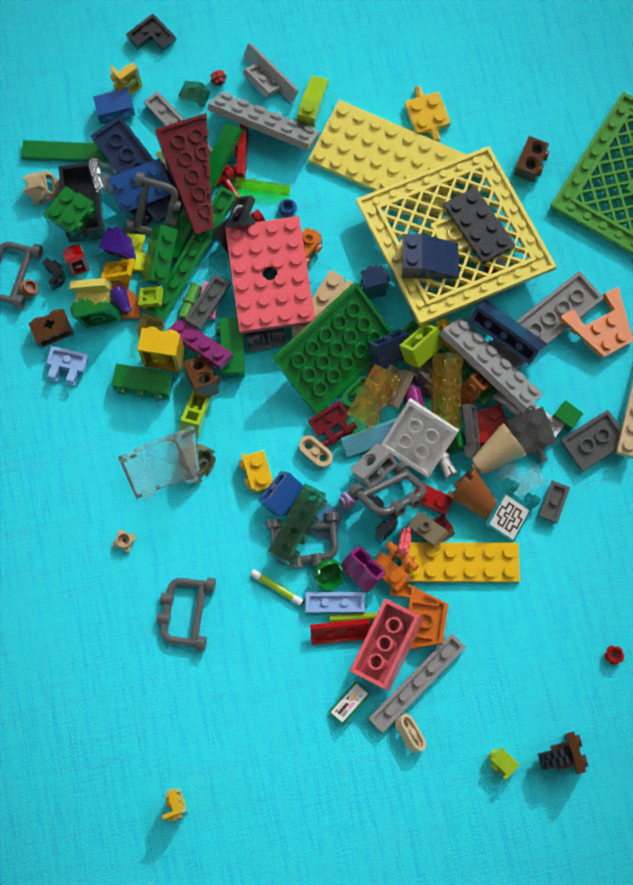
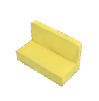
M105 278L70 281V289L76 293V302L79 299L88 298L96 305L102 301L111 304L109 291L112 289V284Z

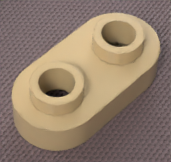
M304 436L300 440L299 449L301 453L316 466L327 468L331 465L333 460L331 451L315 437ZM311 444L312 448L306 449L305 446ZM325 456L327 460L322 462L319 458Z
M409 714L399 716L395 722L396 729L403 738L407 748L415 754L423 751L426 748V741L414 719Z

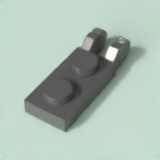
M463 404L461 417L465 424L463 429V436L466 440L464 451L466 457L473 458L480 450L477 407L474 404Z

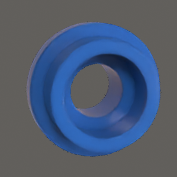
M284 199L279 204V212L285 217H291L297 211V205L291 199ZM285 207H290L291 210L286 211Z

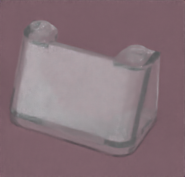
M193 425L145 443L118 456L136 499L144 497L146 500L155 496V491L181 481H187L190 484L199 480L198 476L201 474L197 437Z

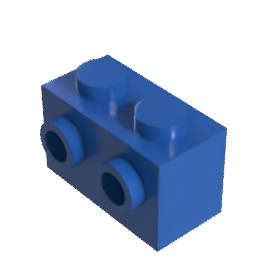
M128 88L93 96L100 124H108L118 116H121L123 119L135 116Z
M280 471L258 501L273 515L282 517L289 512L290 506L301 496L302 490L305 487L289 472Z

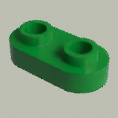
M369 376L359 377L343 393V405L349 409L357 408L373 392L375 385L373 379ZM363 384H366V385L368 386V388H367V389H362L361 386H362ZM353 397L355 401L349 402L348 399Z

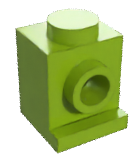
M494 748L487 756L492 763L490 765L492 769L498 774L503 773L501 776L503 780H507L520 766L503 748L498 750Z

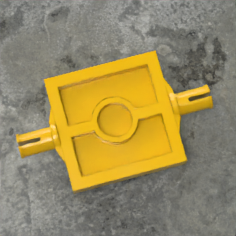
M416 86L414 91L417 97L404 103L413 129L420 135L424 133L431 134L434 141L440 142L441 138L438 131L449 127L451 124L440 93L435 92L424 95L421 86Z

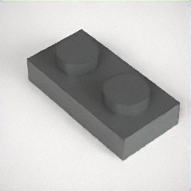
M552 480L538 517L557 524L570 487Z

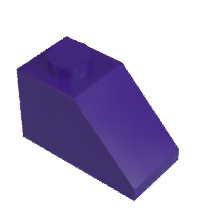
M107 227L98 247L112 256L123 259L134 258L136 260L132 239L125 234L126 231L119 227L115 229Z

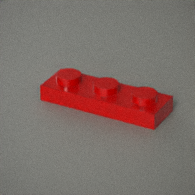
M239 123V128L243 132L238 140V146H235L237 163H234V173L237 174L239 181H246L249 129L247 126Z
M369 619L311 624L312 645L365 640L370 630Z

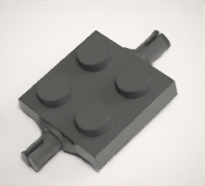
M542 406L534 410L527 409L523 413L520 411L516 417L508 419L507 423L512 435L518 440L526 454L536 453L540 463L543 460L544 462L547 461L544 449L549 445L557 443L544 407Z

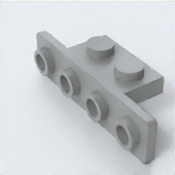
M249 43L243 57L251 66L244 69L243 75L266 98L280 92L290 103L294 102L299 91L298 88L252 43Z

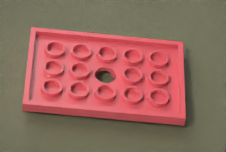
M299 216L256 222L255 225L225 227L240 334L309 324L315 318ZM266 268H274L277 271L275 279L267 280L263 277V271Z

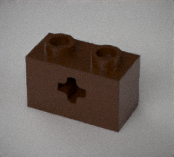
M64 309L53 310L49 315L36 317L32 322L28 323L39 348L75 334Z

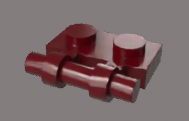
M340 400L308 420L309 425L318 438L323 434L327 436V439L322 441L326 448L331 444L335 445L340 438L352 434V431L358 428L354 421L349 425L345 422V420L350 418V414ZM340 425L342 429L333 434L331 429Z

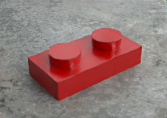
M424 484L426 494L420 499V505L446 516L453 500L447 494Z

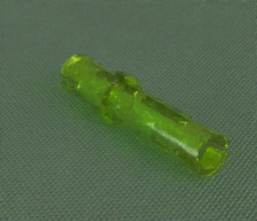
M236 177L235 189L239 188L251 190L253 193L258 191L288 197L290 195L291 185L260 181L257 178L246 179Z

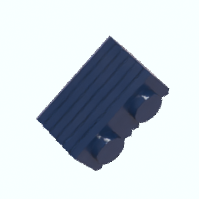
M399 329L369 342L368 348L371 362L381 368H385L392 362L404 360L399 345L408 338V333Z

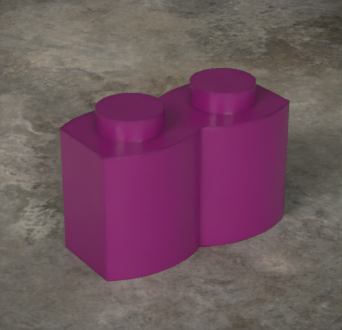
M360 546L352 550L341 563L343 571L353 578L356 584L367 593L386 574L382 566L372 560L369 553Z

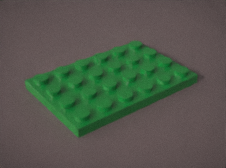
M353 282L272 356L271 359L313 413L317 415L373 364L370 358L368 343L393 331L358 283Z

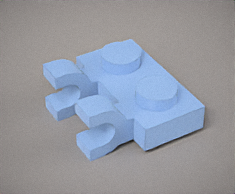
M51 346L46 362L47 366L51 367L48 373L49 380L57 383L60 369L68 370L69 373L66 381H68V385L76 387L78 373L84 374L89 359L88 354Z

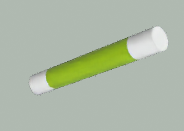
M252 570L250 576L298 606L302 604L304 599L257 570Z

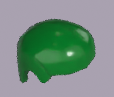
M326 559L319 562L314 570V579L317 585L324 591L337 589L344 581L343 568L334 559Z

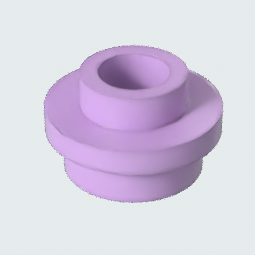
M346 492L340 494V506L347 511L352 510V507H355V500Z

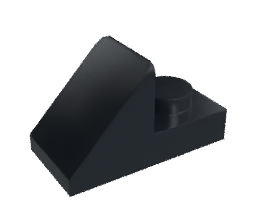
M252 195L236 198L225 224L226 228L255 225L256 222L250 215L255 203Z

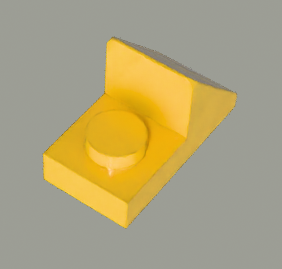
M131 258L105 263L101 278H105L109 282L119 280L126 287H129L134 273L135 259Z

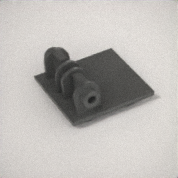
M283 328L246 333L250 352L286 345Z

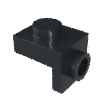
M46 258L42 264L53 275L48 283L55 290L64 284L67 277L61 269L62 266L56 260L51 261L49 258Z

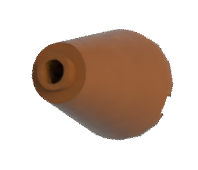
M472 468L471 472L467 471L454 484L456 489L453 492L449 490L447 496L487 521L497 501L479 473Z

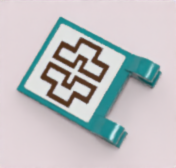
M506 478L503 484V492L485 525L514 543L531 510L540 503L541 498L535 494L527 493L523 501L513 494L519 488L520 483Z

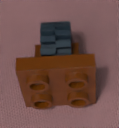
M574 731L565 733L567 742L550 746V751L538 754L542 770L556 767L558 771L574 766L576 774H582L586 772L585 768L589 767L586 756L581 755L579 747H582L579 734L575 735Z

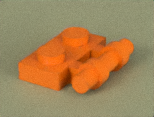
M389 541L385 545L390 551L389 554L386 556L383 552H380L374 561L384 569L386 574L383 579L400 592L411 578L406 571L409 568L416 571L419 565L412 556L400 555L398 545H394ZM396 557L402 561L400 567L393 562Z

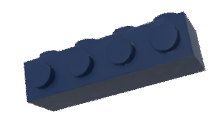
M486 299L477 306L468 320L529 365L539 356L547 344Z

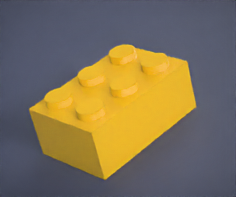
M155 327L142 328L137 350L144 367L181 373L185 356L181 335L174 330H167L165 332L159 331Z

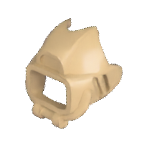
M49 171L29 173L22 179V181L28 182L23 192L34 200L32 202L33 206H41L50 200H54L61 192L60 179H56L54 174ZM46 179L52 180L53 192L48 190Z

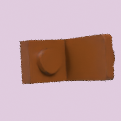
M476 372L468 378L454 396V399L463 408V404H474L478 397L493 385L480 372Z

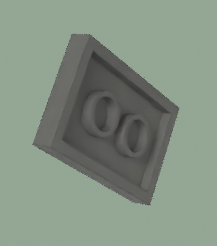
M606 410L562 438L560 442L580 471L583 472L616 451L621 427L609 410Z

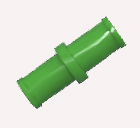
M195 282L190 283L186 297L182 299L183 305L178 314V317L182 320L185 319L195 304L202 286Z

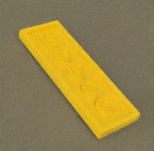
M428 542L410 543L407 556H412L419 567L416 571H413L411 568L406 571L411 576L408 582H520L519 543L441 542L436 548Z

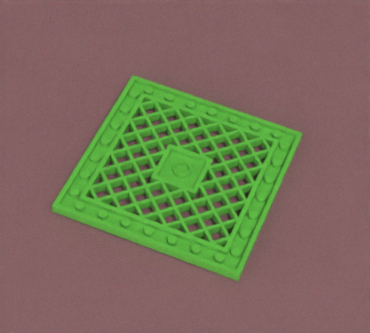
M623 91L551 203L550 208L633 255V228L631 224L633 217L629 218L628 214L629 210H633V205L626 206L624 201L627 198H632L633 200V178L631 180L630 173H633V167L628 168L626 163L633 160V130L630 131L628 126L633 124V97ZM624 127L625 132L619 133L621 128ZM627 137L629 144L621 145L619 139ZM615 140L616 146L610 147L613 141ZM630 149L632 155L624 157L623 150ZM618 151L620 158L612 159L610 153ZM606 154L607 160L601 161L604 155ZM621 163L623 169L615 171L614 164ZM609 165L611 172L603 173L601 167ZM597 168L598 175L592 176L593 172ZM625 174L627 181L619 182L617 176ZM612 177L614 184L606 185L605 178ZM600 180L602 186L594 188L592 181ZM588 182L589 189L583 190ZM627 186L626 194H622L621 187ZM616 189L618 195L610 197L608 190ZM603 191L605 198L597 200L596 192ZM591 194L593 201L585 202L583 195ZM619 200L621 207L613 209L612 202ZM607 203L609 210L601 211L599 204ZM623 212L625 219L617 220L615 213Z

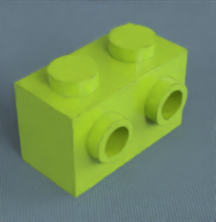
M426 323L399 345L405 363L420 368L444 346L442 337L439 335V328Z

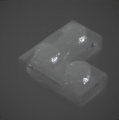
M514 461L495 469L503 484L506 478L520 483L517 491L513 493L519 498L547 482L538 465L522 474L519 472Z

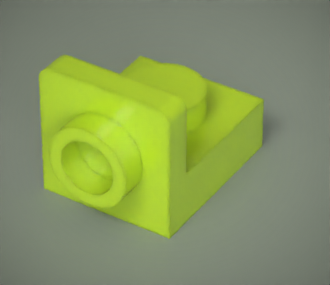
M161 286L140 288L137 298L138 306L145 312H148L150 307L162 306L163 288Z

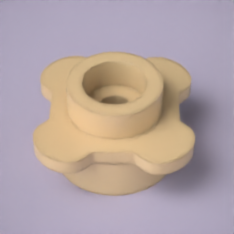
M119 530L113 545L115 548L120 547L125 552H129L132 542L136 540L134 534H128L124 530Z

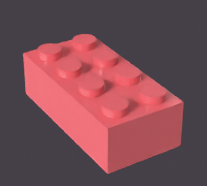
M384 599L350 671L386 690H391L425 618Z

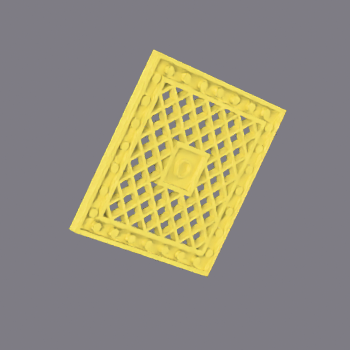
M490 146L356 199V204L419 326L556 270L557 266ZM472 176L481 178V183L471 181ZM456 182L465 185L464 190L454 188ZM468 187H476L479 192L490 193L489 198L483 197L488 206L498 208L497 214L494 213L499 221L507 223L505 230L511 238L515 239V248L511 250L510 255L502 254L497 257L506 260V266L496 264L497 258H495L493 262L489 261L483 264V266L490 268L489 273L479 271L482 263L477 257L470 255L471 247L444 207L441 208L433 205L435 200L445 203L451 199L452 193L460 195L466 192ZM439 189L449 192L447 197L439 195ZM422 197L432 198L431 203L421 201ZM406 202L415 205L414 210L404 208ZM418 207L428 209L426 215L417 212ZM389 209L397 211V217L387 215ZM501 210L505 216L500 215ZM430 212L440 213L439 218L430 217ZM402 213L411 216L409 222L400 219ZM414 217L423 220L421 226L412 223ZM388 221L394 223L392 228ZM426 222L432 223L430 224V229L425 227ZM397 224L405 226V232L395 230ZM509 226L512 227L513 231L508 230ZM411 228L419 231L418 234L425 233L432 237L458 243L459 258L465 259L463 265L459 264V279H450L456 282L455 287L445 285L446 279L439 283L432 279L402 278V240L399 243L397 237L402 238V235L408 234ZM518 240H519V242H520V244H521L522 247L517 246ZM469 249L467 254L462 252ZM514 251L524 254L522 260L512 257ZM467 262L477 263L476 269L467 267ZM510 262L515 263V265L508 267ZM493 269L498 270V272L491 274ZM463 272L472 274V280L462 278ZM476 276L481 277V279L475 281ZM421 283L427 284L425 290L423 289ZM459 283L464 284V286L458 288ZM429 286L439 289L437 295L427 292ZM442 290L447 291V293L441 295Z

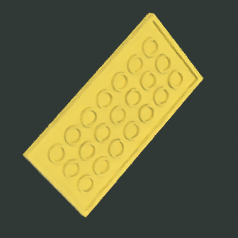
M339 100L308 159V163L375 192L467 154ZM439 189L438 192L439 195L447 197L449 193L441 189ZM423 196L421 201L429 204L432 198ZM435 200L433 205L443 208L444 202ZM407 202L405 204L406 206H409L413 209L415 207V205ZM418 207L417 210L426 214L428 209ZM431 211L429 214V216H432L436 219H438L440 213Z

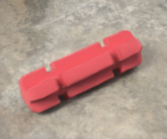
M403 527L401 529L398 543L400 555H407L409 553L412 536L410 527Z

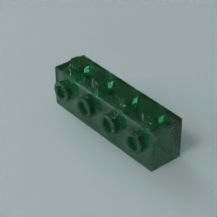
M306 483L304 484L268 551L269 556L289 566L292 562L297 561L301 545H305L310 535L308 532L310 528H314L319 518L317 515L319 511H323L327 505L326 493Z

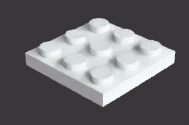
M410 398L381 446L429 478L459 432V429Z

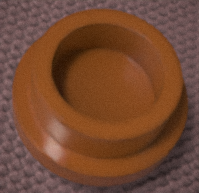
M28 279L21 282L19 289L23 296L32 298L38 293V285L34 280Z

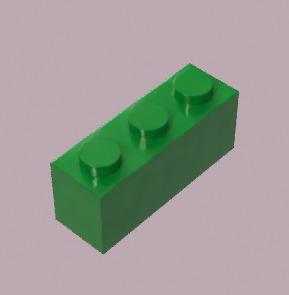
M164 225L152 227L142 282L156 286L167 284L177 229Z
M220 318V325H217V336H220L218 344L232 352L234 358L222 370L218 369V372H221L222 378L245 377L244 334H240L238 318Z
M116 363L112 387L119 394L126 395L128 392L134 393L138 397H146L147 395L153 396L156 400L170 399L174 376L172 372Z

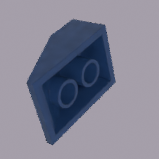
M424 234L402 235V278L459 279L458 243Z

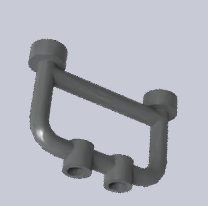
M137 171L134 186L142 189L135 219H127L126 233L132 234L133 231L151 235L152 228L142 225L150 186L166 190L171 194L164 226L176 227L178 217L174 216V214L179 212L181 201H178L177 189L171 184L144 177L145 173Z
M4 242L0 244V264L2 262V254L6 249L24 252L25 254L10 296L0 294V302L12 304L13 309L22 311L25 306L26 297L18 295L20 292L19 286L24 280L31 258L41 259L43 246L34 244L31 247L14 242Z
M401 461L394 468L395 476L366 490L359 483H355L349 488L348 495L353 500H360L376 515L387 516L395 513L397 516H401L405 513L406 506L410 505L415 509L421 504L420 499L425 496L426 487L410 472V466ZM404 479H407L419 490L416 493H408L400 501L394 500L386 508L378 507L368 498L370 494L374 495Z
M339 512L323 514L324 522L285 527L281 526V519L266 520V529H270L274 559L282 565H292V569L304 568L303 563H311V567H316L319 562L334 558L339 546L336 521H339ZM329 529L331 544L329 552L287 558L281 555L279 535Z
M207 577L206 581L176 578L168 584L166 593H161L160 605H164L163 613L158 612L157 624H161L160 634L167 643L196 647L197 652H205L207 637L199 636L205 593L214 594L216 578ZM180 585L198 588L190 638L171 636L168 633L171 608L174 601V590Z

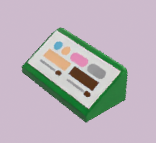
M355 682L329 710V713L344 725L370 694Z

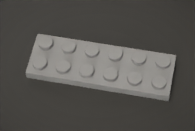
M221 92L208 103V111L304 150H308L320 134L312 126H304L297 120L282 117L280 113L267 111L262 106H255L247 100L235 98L227 92Z
M459 318L439 333L448 344L522 413L543 396L535 385H532L521 372H518L507 359H504L466 321Z

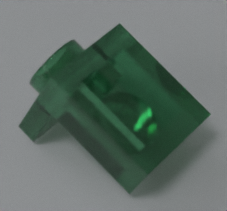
M185 81L178 96L181 100L196 101L200 107H205L210 91L202 82Z

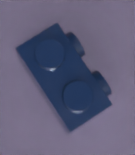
M372 265L367 267L366 270L360 271L359 285L363 288L369 300L386 295L390 278L388 271H384L382 265Z

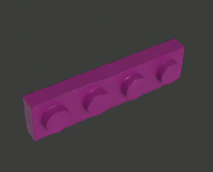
M181 318L168 329L177 331L181 335L183 345L220 370L234 358L232 352Z

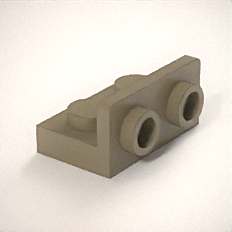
M388 365L373 398L385 406L399 408L415 374L410 371L399 370L393 365Z

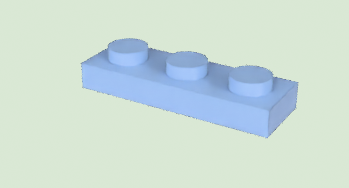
M306 592V613H365V592Z

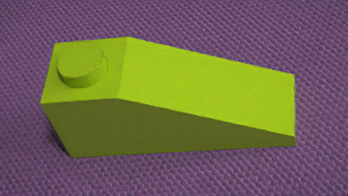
M311 76L297 114V121L300 124L316 127L329 79Z
M192 391L180 420L179 436L198 440L212 396L198 401L194 391Z

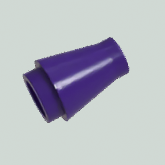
M122 285L109 291L110 299L122 315L132 311L127 290Z

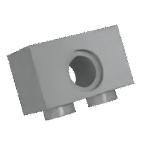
M377 443L350 470L357 481L370 488L387 476L398 463L390 451Z

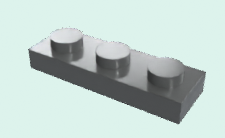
M214 274L185 317V322L201 331L230 288L231 283Z

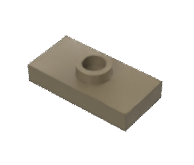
M420 511L407 524L413 532L435 548L449 534L446 529Z

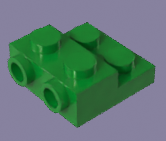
M65 186L43 216L75 237L77 233L84 229L86 221L95 215L97 208L93 201Z
M82 298L78 302L72 303L70 307L72 317L86 328L122 321L121 312L106 301L98 302L96 305L92 300Z

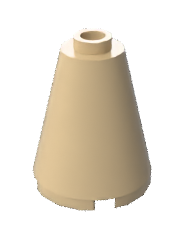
M504 423L499 426L472 458L474 463L471 465L478 473L482 472L484 475L526 455L523 447L510 433L511 431Z

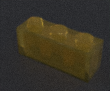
M375 364L349 408L347 415L372 429L378 422L384 407L388 405L393 391L397 389L400 378Z

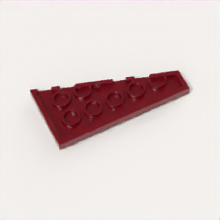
M207 113L154 130L195 236L213 230Z

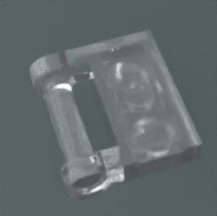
M96 158L90 159L89 168L96 192L114 196L108 178L117 175L116 170L110 163L100 162ZM100 169L107 171V174L101 173Z

